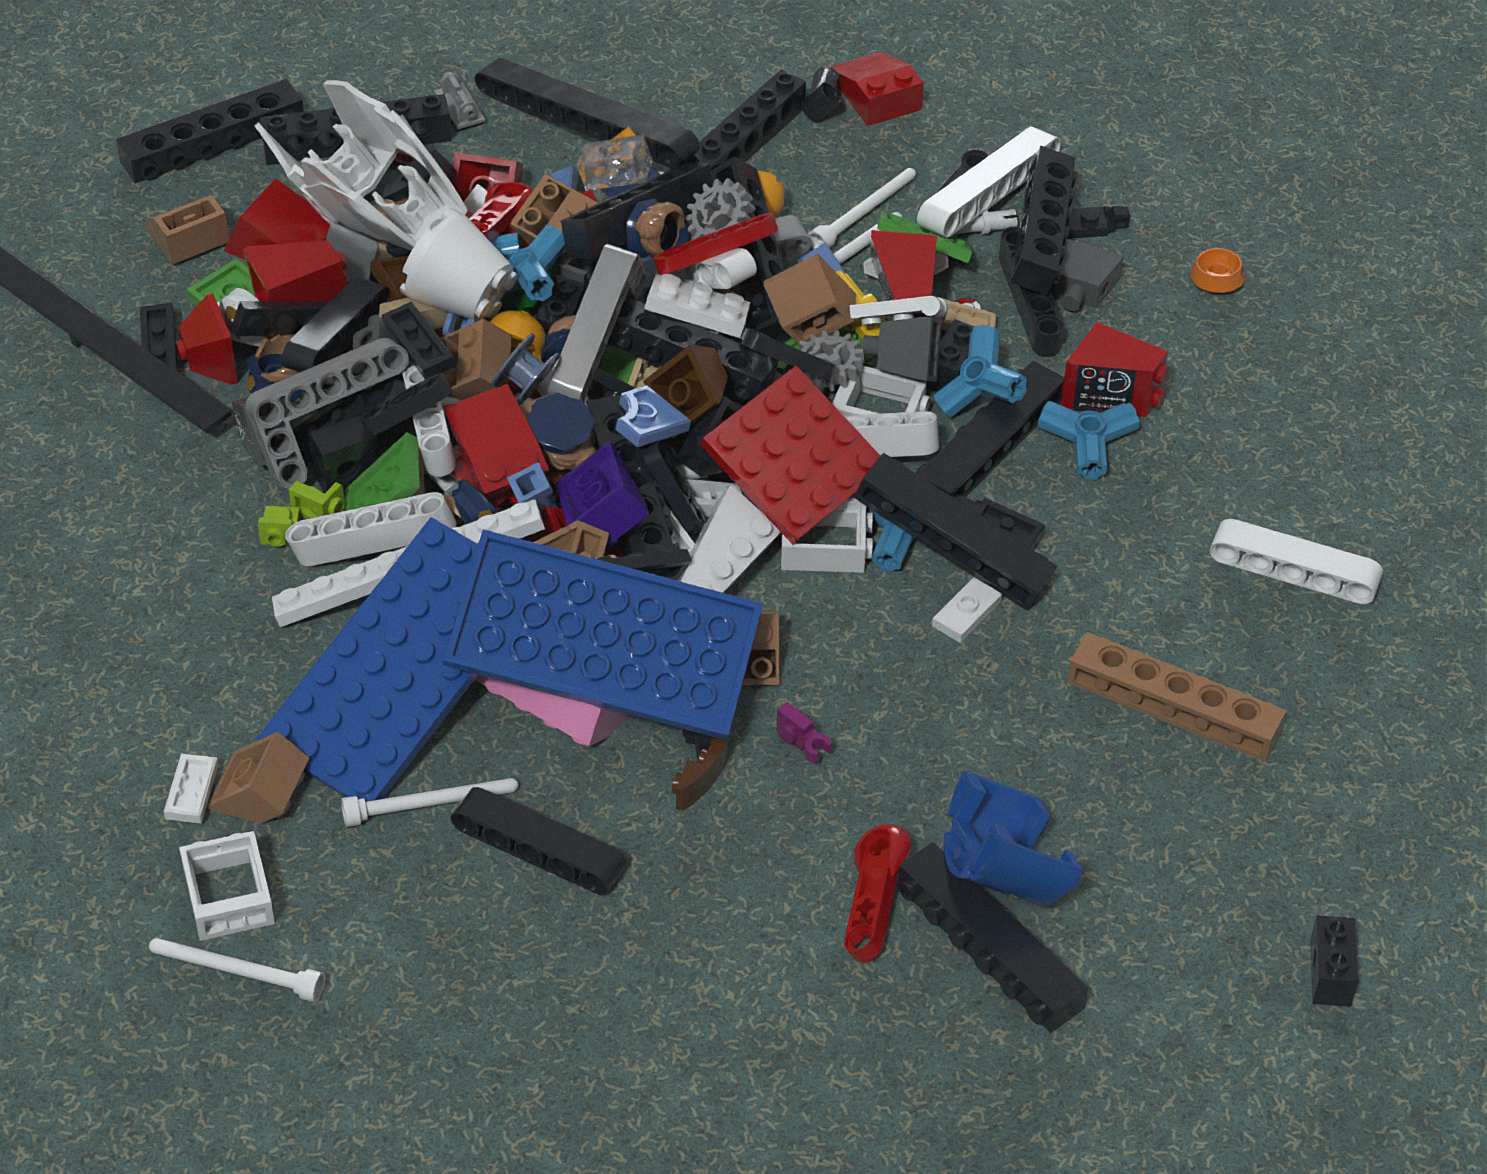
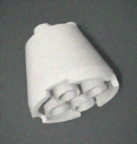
M448 209L441 215L443 221L432 230L427 228L413 247L402 271L407 274L406 283L400 286V291L414 301L475 321L478 318L484 319L485 317L492 319L498 314L502 306L500 299L506 290L509 291L514 286L518 274L513 271L511 263L467 216L456 209Z

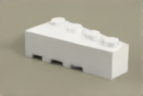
M730 484L715 503L707 522L699 534L698 540L689 553L692 562L679 579L676 580L725 593L780 534V531L756 506Z

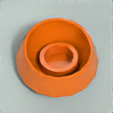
M1213 248L1199 254L1190 270V278L1202 290L1212 293H1226L1242 286L1246 280V272L1242 260L1236 253L1223 248Z

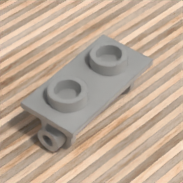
M452 72L445 73L442 77V88L434 90V93L436 95L445 94L450 119L456 129L486 122L464 83H460L458 75Z

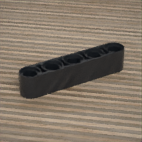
M1008 227L1001 234L999 261L1025 332L1035 354L1041 357L1056 356L1061 350L1063 321L1050 289L1048 294L1045 295L1010 283L1019 227Z
M359 277L353 278L287 342L282 354V366L302 372L338 357L353 342L354 334L369 325V318L379 314L380 304L388 302V286Z
M471 788L450 817L452 824L460 832L598 895H605L609 892L627 865L625 857L617 849L483 788Z

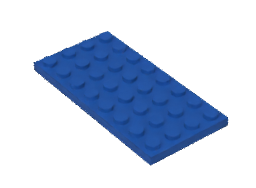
M430 517L256 739L260 740L278 731L309 757L304 772L343 797L357 796V799L364 798L365 802L383 799L478 676V674L443 665L478 544Z
M483 529L443 665L727 740L763 603Z

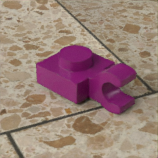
M786 702L777 709L776 731L784 742L795 745L801 751H804L805 758L809 762L817 764L819 762V752L815 748H821L829 754L832 751V741L828 736L813 729L814 722L789 702Z

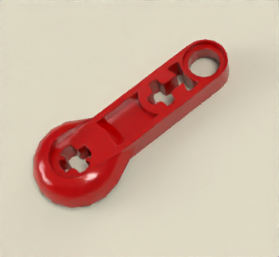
M519 182L499 183L488 190L485 196V204L469 220L490 242H493L510 225L534 189Z
M881 824L871 828L859 839L854 849V864L859 876L844 938V946L851 956L860 963L871 961L881 952L898 878L896 872L899 869V865L907 858L911 848V837L908 832L896 824ZM871 937L864 947L856 949L862 940Z

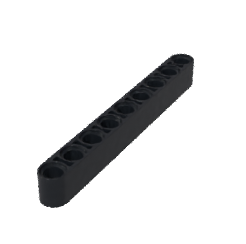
M497 58L475 75L476 86L483 94L490 98L605 143H608L629 126L648 151L642 157L672 169L681 166L700 149L699 140L696 135L687 128L503 58Z

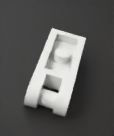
M935 296L850 305L851 319L862 320V325L881 324L882 318L893 317L894 320L914 318L913 314L920 313L941 318L949 311L948 302L943 298Z

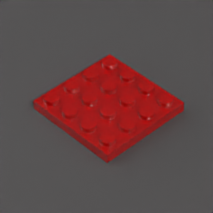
M797 365L703 437L699 443L792 545L853 497L863 477L880 457L877 451Z

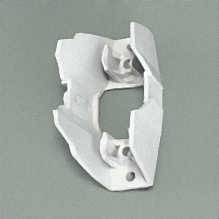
M327 80L323 84L342 125L335 124L333 128L343 139V145L326 161H322L313 150H310L308 154L311 159L305 157L300 164L283 149L259 122L255 125L284 168L287 177L299 188V192L329 224L331 222L337 224L341 222L347 228L412 251L427 228L432 230L443 221L441 215L444 211L456 209L464 215L468 211L450 180L420 142L404 116H399L393 110L390 111L386 104L365 95L348 82ZM400 149L429 171L431 177L427 184L416 169L400 165L398 167L399 171L408 180V200L404 204L396 205L394 203H386L377 192L372 194L376 203L392 220L391 222L363 197L376 188Z

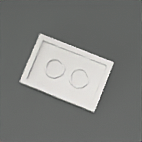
M655 274L644 309L741 338L750 302L744 301V298L737 294L727 293L724 295L714 292L712 288L704 284L691 285L681 282L678 277L671 274H663L662 276Z

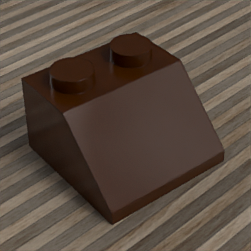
M689 345L646 378L643 383L691 420V426L721 403L728 376L715 348ZM679 434L668 437V439H674Z

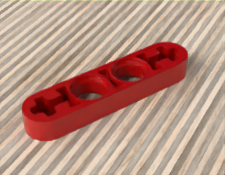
M773 213L761 214L662 251L653 257V261L658 274L672 273L768 237L778 231V226Z

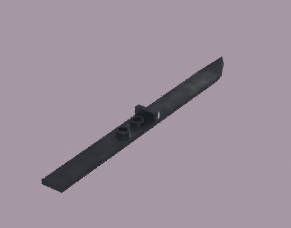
M0 246V285L68 333L72 345L78 348L83 344L205 433L210 432L232 415L231 410Z

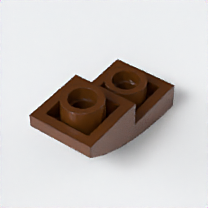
M713 737L708 750L702 749L698 762L688 760L683 773L677 772L672 785V794L676 795V809L684 811L693 805L716 782L727 762V740Z

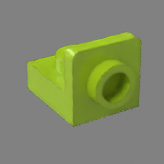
M297 480L289 488L291 507H300L301 516L306 519L343 512L345 508L343 485L337 482L325 494L319 489L305 485Z
M266 505L264 516L258 520L260 544L273 547L289 546L285 539V533L291 525L300 521V507Z

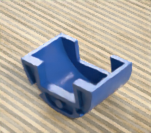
M964 770L954 790L947 813L948 816L953 817L951 821L952 828L950 832L944 833V854L951 873L958 878L1038 906L1052 904L1060 899L1068 890H1074L1080 882L1083 870L1073 853L1065 850L1061 858L1058 859L1038 852L1033 848L1038 836L1046 830L1050 817L1041 799Z

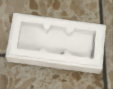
M973 577L933 617L932 627L961 643L1001 603L1002 593Z
M181 754L164 809L165 820L202 824L218 769L217 757Z

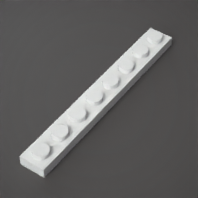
M534 499L526 503L515 504L507 510L493 515H485L477 521L451 529L478 544L483 529L520 539L544 530L545 527L540 509ZM407 547L383 553L375 559L361 564H353L345 570L329 576L318 577L310 583L286 589L280 594L272 596L274 614L279 626L291 624L369 595Z

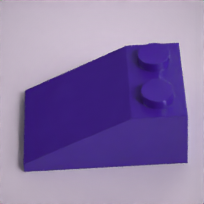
M610 441L556 482L567 525L579 520L608 532L609 536L605 551L612 548L618 541V538L628 530L638 528L649 515L644 497Z

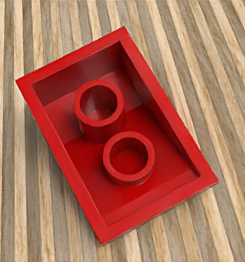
M878 52L827 68H833L840 74L839 89L867 126L922 110L924 82L911 65L883 52Z
M508 384L443 407L474 487L481 491L488 500L512 492L513 490L507 478L537 462L543 469L545 476H547L549 468L538 441Z

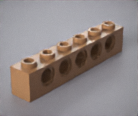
M1090 632L1085 634L1069 664L1067 683L1265 762L1282 733L1287 710Z

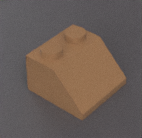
M278 731L234 751L207 804V808L211 811L258 823L266 822L275 817L280 818L290 808L291 801L289 799L294 789L304 779L305 773L303 771L309 757Z

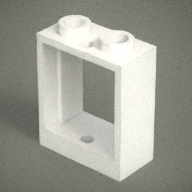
M863 366L864 371L857 373V381L848 379L846 388L840 385L832 403L845 416L879 414L854 407L860 391L909 403L905 412L928 411L931 398L926 396V381Z
M850 498L817 525L856 527V546L797 543L792 545L782 534L781 570L864 573L865 559H872V538H866V533H872L873 513L866 512V505L855 498Z
M254 831L235 833L228 837L205 842L199 841L191 845L179 847L200 941L275 924L271 898ZM250 863L257 893L202 905L195 877L196 874Z

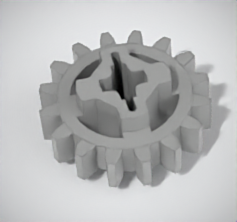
M727 178L722 184L718 179H715L713 187L710 188L704 184V193L701 195L694 193L693 196L697 201L695 204L687 205L692 214L687 215L685 220L690 224L687 228L688 231L697 239L750 219L751 217L748 213L755 211V207L750 203L753 198L740 183L734 184Z
M837 330L832 336H828L826 331H822L820 337L811 334L809 335V342H799V350L837 365L831 381L800 369L820 391L824 386H828L830 391H834L835 385L839 384L846 388L848 379L857 381V373L864 371L863 349L860 348L859 340L852 341L851 334H847L842 338Z

